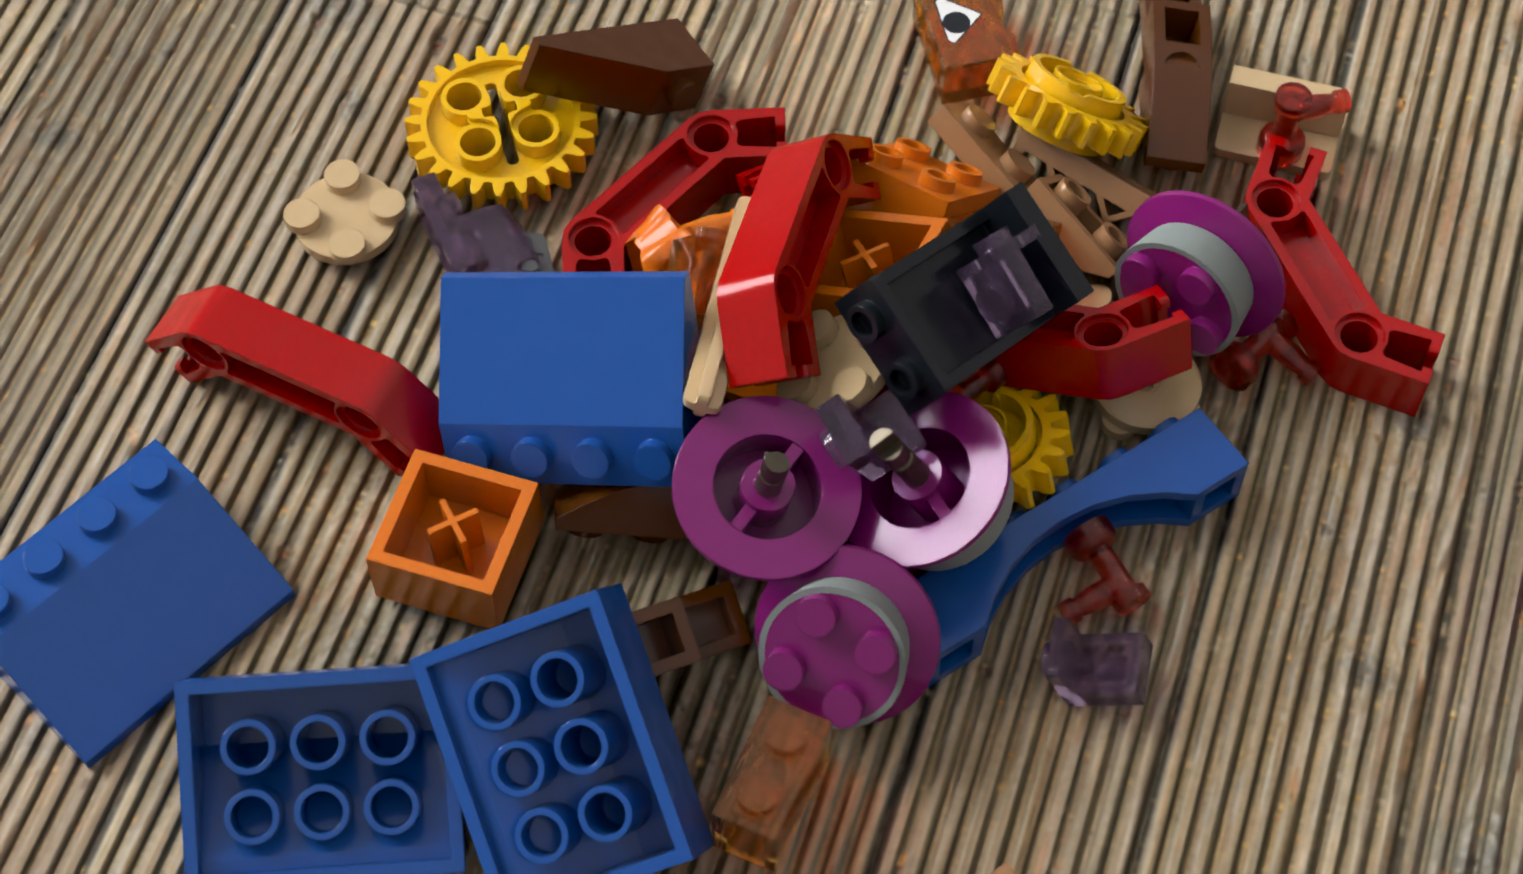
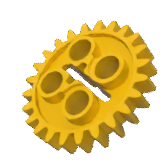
M500 43L495 56H488L486 50L481 45L476 46V59L468 61L464 56L456 53L454 54L455 69L451 71L440 65L434 66L436 83L420 80L418 86L421 98H409L408 104L411 116L404 118L410 159H415L419 177L429 176L432 191L437 192L448 187L450 202L456 204L468 194L471 195L473 210L479 211L487 199H494L498 213H503L508 199L516 198L521 208L526 210L529 208V195L537 193L543 200L551 201L550 185L553 183L562 188L570 189L572 187L570 171L585 173L587 170L585 156L595 155V136L599 135L595 105L523 91L516 83L530 45L525 44L517 56L509 55L506 43ZM490 89L497 91L501 103L506 131L511 137L513 153L517 161L514 165L509 164L506 160L497 119L493 116L491 100L487 92Z

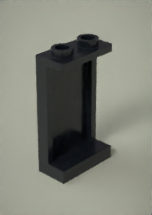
M1020 182L979 211L884 271L868 278L834 304L847 322L853 336L859 340L884 378L890 392L898 399L908 416H911L945 395L958 383L1049 320L1094 292V289L1024 184Z

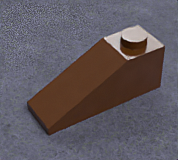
M675 18L534 37L516 83L523 91L649 116L694 109L702 96L703 89L714 64L681 21Z

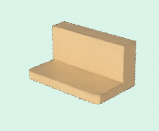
M1234 65L1213 154L1218 157L1257 165L1270 133L1290 141L1287 155L1281 154L1277 170L1302 175L1310 148L1313 147L1327 152L1319 177L1321 180H1327L1331 174L1337 142L1352 90Z

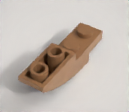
M961 102L942 105L927 121L963 163L980 169L984 173L982 180L1001 188L999 196L1022 182L1082 272L1106 278L1115 277L1116 264L1121 255L1129 249L1127 237L1115 225L1103 222L1089 206L1091 203L1089 194L1077 181L1067 176L1064 177L1061 173L1035 179L1033 177L1035 169L1031 162L1022 153L1013 148H1008L994 132L996 124L985 110L975 104Z

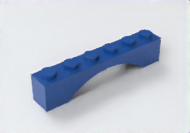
M1198 408L1180 420L1176 417L1166 419L1150 433L1146 441L1128 451L1127 448L1123 447L1113 451L1102 460L1096 471L1078 482L1072 478L1060 483L1055 487V492L1052 495L1048 494L1045 502L1026 513L1023 510L1012 512L997 540L989 549L973 561L950 570L929 571L921 577L917 574H912L922 585L935 608L941 633L940 657L928 687L982 654L989 627L1006 596L1028 571L1053 552L1085 536L1118 527L1148 524L1190 526L1239 495L1249 463L1201 408Z

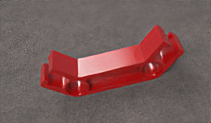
M785 107L708 110L698 112L687 119L568 223L564 228L562 236V272L632 271V266L625 242L646 220L656 205L661 204L677 223L683 225L698 219L723 195L727 193H741L735 175L764 164L772 148L787 144L785 142Z
M831 133L777 146L768 153L717 287V307L730 388L752 385L767 386L821 376L811 304L845 208L881 200L878 182L856 184L852 177L850 160L858 159L859 163L863 164L873 161L872 137Z
M1269 133L1248 185L1243 203L1248 204L1250 222L1265 236L1281 263L1286 283L1285 301L1281 313L1320 377L1328 386L1354 397L1415 417L1433 373L1432 369L1440 353L1445 334L1381 313L1311 203L1327 152L1311 147L1302 175L1296 174L1292 183L1284 178L1275 177L1281 154L1287 155L1290 141Z
M214 285L178 296L144 342L157 354L162 353L166 347L178 346L182 348L189 356L187 359L185 357L179 358L175 364V369L190 383L222 376L352 434L397 476H403L415 449L440 456L444 454L439 428V398L406 367L384 354L224 285Z
M1159 285L1099 308L1073 305L964 380L1097 400L1119 398L1192 369L1191 319L1182 309L1172 312L1171 318H1168L1167 309L1170 308V299Z

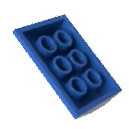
M689 271L446 272L441 277L439 428L445 456L539 484L672 487V474L679 449L693 427L704 418L693 415V410L684 406L682 399L699 340Z
M154 439L0 561V678L90 768L174 698V682L188 678H198L295 596L292 587L199 479L157 439Z
M622 583L595 589L409 659L484 874H653L691 861L715 845Z
M410 663L200 677L174 682L185 874H448L467 871L466 820Z

